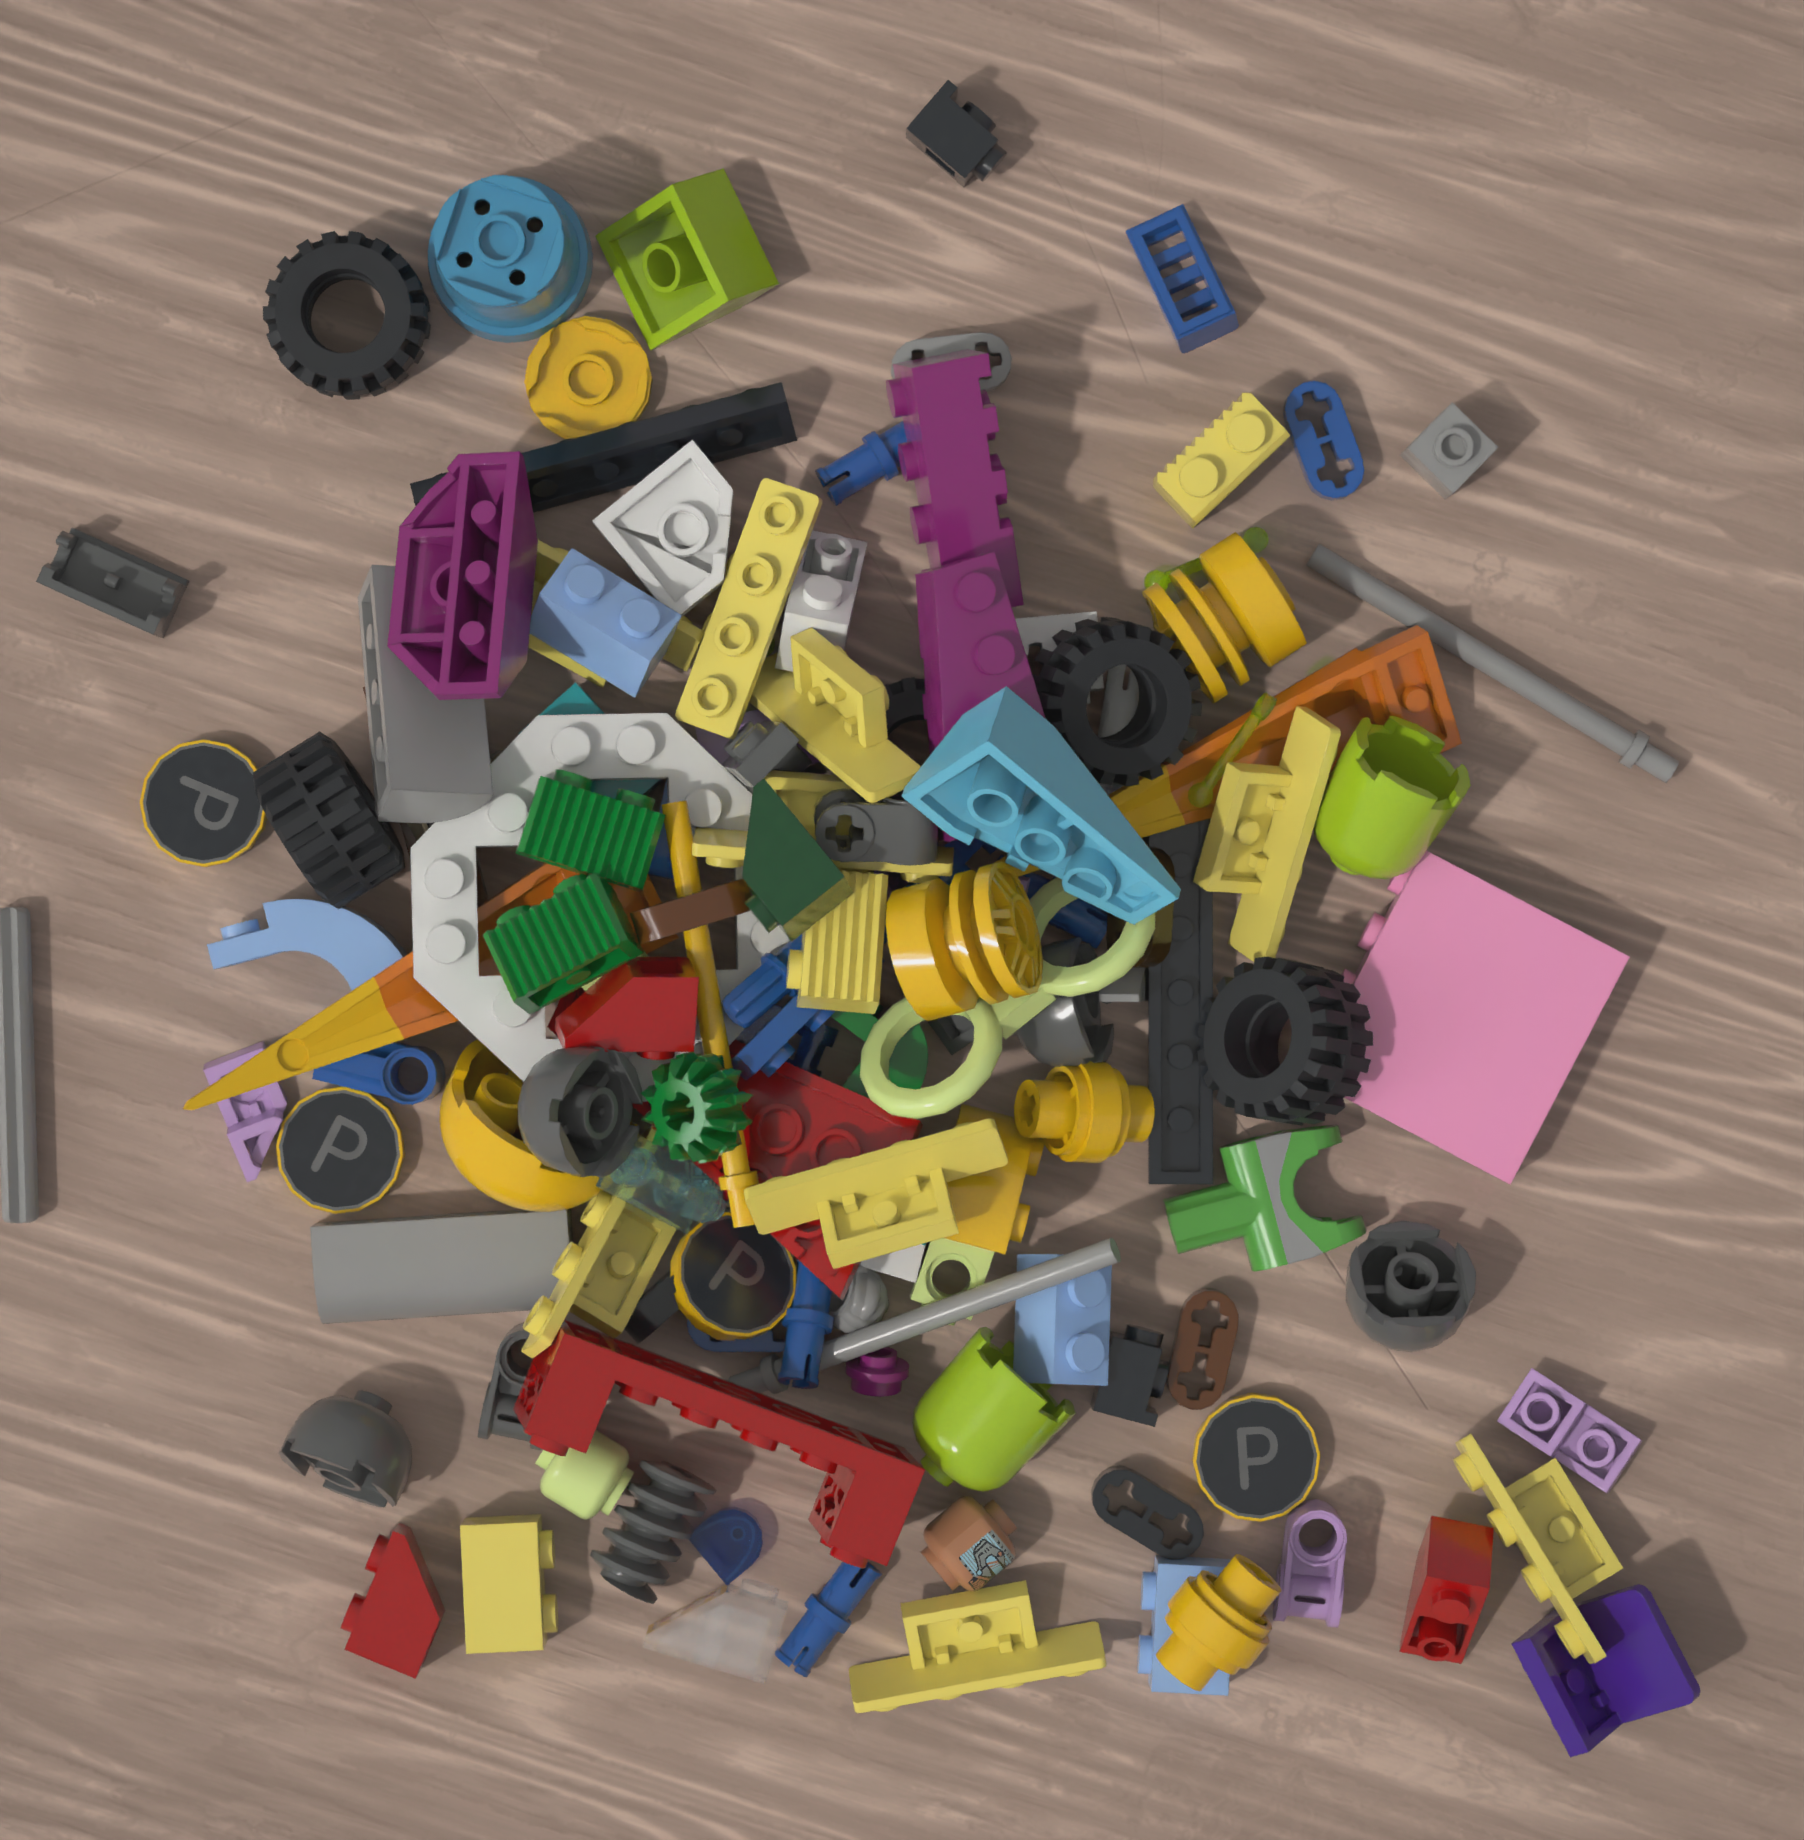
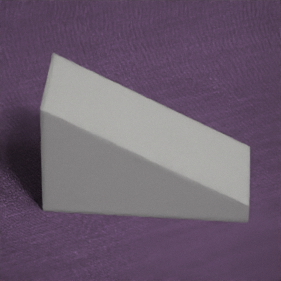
M1131 968L1125 976L1100 990L1099 1002L1147 1001L1148 968Z

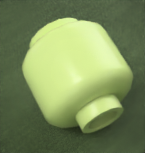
M595 1430L586 1454L572 1448L568 1449L566 1456H559L543 1450L535 1463L546 1470L540 1480L541 1493L582 1519H591L599 1511L608 1516L634 1474V1471L627 1468L629 1462L628 1450L598 1430Z

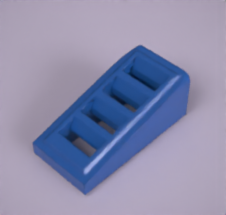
M1184 204L1125 231L1181 353H1188L1235 331L1239 327L1236 312ZM1180 232L1185 239L1184 242L1151 256L1148 247ZM1191 256L1193 257L1195 264L1162 279L1159 271ZM1202 280L1204 281L1206 288L1177 302L1173 301L1172 294ZM1213 304L1216 307L1186 322H1183L1182 320L1183 318L1192 315L1200 310H1203Z

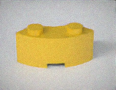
M961 1104L955 1126L988 1118L994 1119L1006 1151L1008 1163L999 1168L947 1182L959 1234L945 1237V1239L1006 1254L1009 1240L1019 1243L1022 1241L1030 1205L1019 1203L1025 1174L1034 1177L1037 1174L1044 1141L1040 1138L1021 1136L1017 1130L1014 1117Z

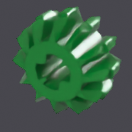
M695 1052L678 1054L675 1059H671L670 1063L661 1064L657 1069L652 1070L655 1085H650L641 1092L651 1104V1111L641 1120L654 1124L657 1129L652 1144L661 1147L669 1146L671 1160H692L693 1162L698 1161L700 1164L715 1161L718 1159V1156L723 1155L725 1152L733 1151L737 1146L741 1145L739 1131L746 1129L748 1125L753 1123L742 1111V1104H745L753 1095L739 1091L737 1088L742 1071L733 1068L725 1069L723 1055L712 1053L701 1055V1053L695 1054Z

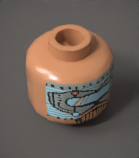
M962 1496L925 1527L923 1536L927 1547L921 1551V1554L952 1591L960 1585L968 1591H978L1015 1559V1546L1008 1536L1017 1527L993 1499L983 1507L975 1498Z

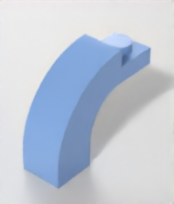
M285 899L262 903L269 928L260 930L258 919L220 928L222 941L207 944L213 969H222L287 951L307 952L325 959L338 969L348 982L351 990H354L407 954L404 948L388 931L366 915L346 906L337 909L326 901L314 899Z

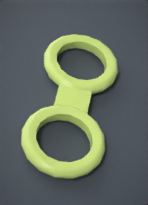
M1058 877L1044 884L1029 900L1037 923L1040 942L1048 922L1062 907L1078 899L1064 891L1062 879ZM1155 913L1135 925L1126 922L1119 939L1106 953L1089 963L1073 967L1051 965L1043 960L1042 981L1038 992L1018 998H1013L1009 995L1008 1000L992 1005L979 997L974 1009L953 1014L964 1016L973 1023L974 1043L966 1061L950 1077L934 1086L915 1090L898 1087L891 1082L889 1078V1059L897 1042L910 1028L925 1020L916 1014L906 997L893 1004L873 1025L861 1051L860 1078L870 1100L890 1115L921 1119L944 1114L971 1099L991 1077L1002 1052L1003 1038L1006 1040L1055 1001L1054 995L1074 997L1096 992L1127 974L1147 949L1155 931Z

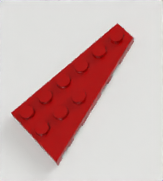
M582 987L560 998L547 1026L556 1036V1017L585 992ZM734 1040L729 1045L731 1059L746 1044ZM784 1062L769 1078L759 1069L747 1081L740 1076L737 1084L739 1091L753 1095L745 1104H742V1111L753 1121L743 1132L750 1171H757L759 1184L774 1177L789 1176L821 1167L837 1159L852 1158L887 1148L899 1141L915 1140L918 1138L923 1127L921 1121L917 1119L890 1115L869 1098L787 1062ZM642 1101L643 1105L632 1103V1106L642 1116L651 1111V1104L648 1101ZM718 1156V1159L702 1164L698 1161L693 1162L720 1187L718 1177L725 1176L721 1156ZM820 1219L770 1233L843 1301L860 1262L833 1269L827 1255Z

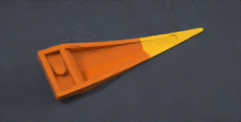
M1415 625L1363 651L1357 648L1351 650L1181 751L1184 756L1176 765L1168 762L1161 763L1163 775L1154 780L1139 776V785L1123 786L1108 796L1141 838L1209 819L1212 817L1227 762L1279 766L1296 706L1311 709L1340 729L1341 736L1338 743L1337 756L1331 766L1330 773L1362 718L1365 717L1370 718L1371 724L1384 725L1389 716H1396L1418 724L1445 742V746L1440 754L1462 744L1428 631ZM1007 855L1001 858L1000 860L996 861L995 863L1001 861L1005 863ZM1005 863L1013 869L1017 877L1040 870L1029 864L1024 872Z
M543 863L477 907L479 976L501 975L483 937L487 930L495 929L497 919L512 908L522 905H539L543 899L552 898L554 895L553 890L560 882L569 877L579 875V873ZM648 874L643 890L640 892L608 883L617 893V897L628 917V921L633 927L634 933L635 929L630 913L662 903ZM677 934L640 945L648 954L679 937ZM412 950L189 1099L183 1109L192 1111L459 1020L413 978Z

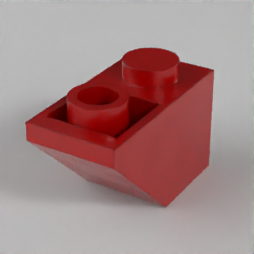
M636 957L604 974L556 1017L555 1032L562 1048L598 1046L604 1048L605 1052H608V1050L636 1052L638 1056L651 1060L671 1059L675 1056V1052H694L699 977L688 957Z
M1431 1515L1417 1555L1399 1652L1422 1656L1431 1661H1448L1462 1664L1490 1590L1493 1527Z
M399 1523L393 1530L390 1538L382 1534L378 1535L365 1566V1570L375 1573L366 1597L358 1593L354 1594L341 1624V1629L351 1633L344 1650L416 1679L423 1667L446 1610L411 1527Z

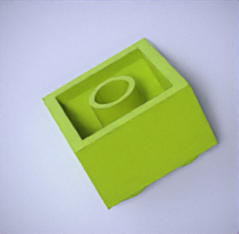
M724 168L670 185L595 235L650 350L659 348L742 308L779 284Z

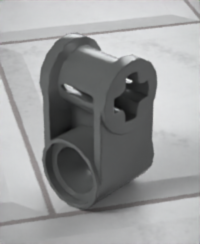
M837 789L822 796L815 807L813 817L816 842L832 860L840 862H887L911 866L930 864L938 858V826L902 797L903 790L892 797H886L878 802L869 803L853 789ZM838 816H851L852 825L849 828V835L842 836L836 834L835 826L838 823Z
M524 1322L514 1326L505 1335L498 1348L492 1379L488 1384L483 1403L478 1438L488 1440L494 1434L528 1442L531 1439V1436L523 1431L524 1428L513 1410L529 1369L518 1366L511 1355L512 1344L520 1339H528L530 1335L529 1332L523 1329ZM530 1443L531 1449H535V1450H540V1451H541L540 1448H538V1447H536V1446H534V1445H532V1444Z

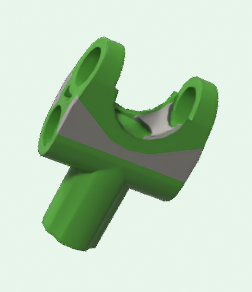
M1339 1125L1274 1131L1221 1146L1219 1149L1228 1182L1163 1199L1177 1253L1182 1254L1243 1237L1251 1270L1262 1271L1316 1257L1366 1234L1367 1231L1362 1215L1332 1221L1331 1217L1317 1218L1308 1215L1300 1209L1294 1197V1180L1297 1171L1306 1160L1318 1155V1150L1343 1142Z

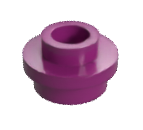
M885 1347L846 1361L845 1373L851 1377V1389L867 1396L886 1397L901 1392L902 1381L909 1376V1363L897 1357L895 1349Z

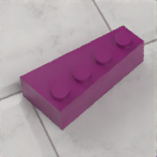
M966 349L894 363L895 379L886 380V390L893 418H903L907 442L898 444V455L904 480L906 482L914 480L919 505L910 507V521L917 545L926 543L930 564L929 569H924L921 572L974 555L995 551L1011 607L1024 605L1013 526L1009 517L1000 518L998 510L999 505L1007 504L1008 488L1005 469L1001 464L998 454L989 453L988 442L994 441L996 432H999L997 410L995 404L990 402L987 391L980 389L979 382L981 377L992 376L989 354Z
M995 551L974 555L915 574L920 658L924 659L925 694L922 695L924 719H927L929 756L964 713L1006 686L1045 718ZM938 827V841L950 842L957 840Z

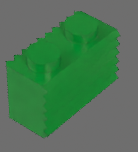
M560 769L555 770L553 780L540 776L515 854L579 874L589 875L597 873L608 883L637 892L642 891L666 816L660 812L652 811L655 799L619 788L615 799L591 792L593 780Z
M597 873L589 875L579 874L563 880L554 888L552 898L543 899L539 905H522L508 910L497 919L495 929L487 930L483 934L513 1002L530 1015L644 953L617 897V893Z

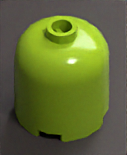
M1389 716L1384 725L1371 724L1370 718H1362L1329 774L1314 825L1315 837L1339 869L1351 875H1362L1375 879H1390L1409 872L1418 864L1471 786L1469 773L1465 765L1461 764L1460 767L1454 769L1451 763L1440 754L1445 746V742L1418 724L1396 716Z
M981 1327L977 1330L920 1398L914 1408L912 1421L916 1441L926 1454L920 1460L924 1469L944 1486L948 1487L955 1480L966 1488L983 1492L1002 1487L1010 1481L1076 1414L1074 1405L1069 1399L1064 1398L1058 1405L1055 1399L1048 1393L1047 1390L1053 1384L1027 1383L1013 1370L1014 1343L1009 1340L999 1349L991 1343L990 1340L994 1337V1334L987 1327Z

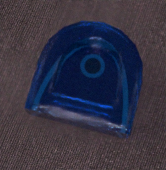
M726 1507L712 1513L697 1525L689 1541L723 1582L729 1585L752 1566L759 1557L763 1545V1532L757 1518L750 1512L738 1507Z

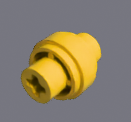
M1090 1061L1087 1064L1081 1063L1078 1066L1054 1067L1048 1073L1045 1080H1025L1017 1091L1014 1104L1015 1124L1020 1135L1026 1138H1042L1048 1151L1057 1155L1065 1162L1101 1163L1108 1157L1116 1155L1124 1145V1142H1144L1152 1131L1155 1116L1154 1101L1150 1090L1143 1085H1127L1122 1073L1112 1068L1107 1062L1093 1063Z
M1235 1554L1218 1576L1202 1570L1197 1577H1187L1168 1601L1170 1610L1165 1615V1621L1173 1633L1157 1651V1659L1174 1677L1196 1691H1202L1218 1669L1231 1675H1235L1240 1668L1248 1669L1270 1642L1267 1635L1272 1630V1625L1264 1612L1282 1591L1280 1586L1260 1566L1241 1554Z

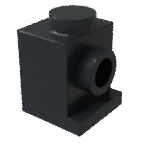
M947 80L906 128V138L961 186L965 187L974 175L982 182L985 181L1001 163L1007 152L998 145V139L991 134L996 124L970 101H967L962 108L955 103L958 87L950 80Z
M1127 1324L1125 1334L1110 1331L1108 1386H1095L1090 1403L1093 1411L1155 1427L1158 1413L1155 1408L1147 1405L1150 1397L1161 1399L1170 1367V1362L1160 1360L1163 1333Z

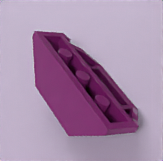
M520 451L458 454L447 467L449 472L425 494L399 526L387 646L438 700L502 698L526 664L528 656L538 539L525 460Z

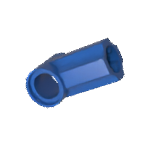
M394 1042L314 1069L312 1079L387 1097L400 1104L413 1105L432 1099L441 1091L445 1083L446 1069L442 1058L434 1050L425 1046H411ZM408 1057H415L421 1060L428 1071V1081L425 1087L418 1093L406 1090L400 1084L398 1078V1069L401 1063Z

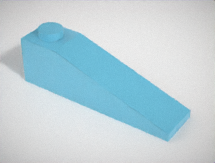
M1007 686L964 713L904 787L902 797L949 836L968 845L971 844L974 837L1008 853L1005 863L1024 872L1029 864L1062 879V886L1065 892L1133 925L1179 898L1180 887L1058 730Z

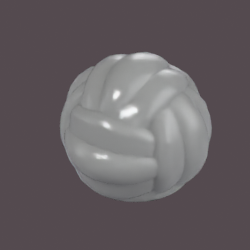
M859 1264L843 1301L832 1292L829 1315L834 1318L833 1326L848 1334L882 1321L884 1314L889 1308V1300L887 1299L886 1286L878 1273Z

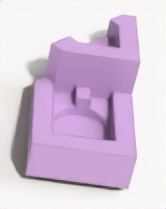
M264 1041L205 1063L203 1071L209 1085H212L266 1049ZM280 1081L217 1102L228 1127V1139L247 1183L257 1179L262 1162L283 1120V1112L287 1106V1097Z

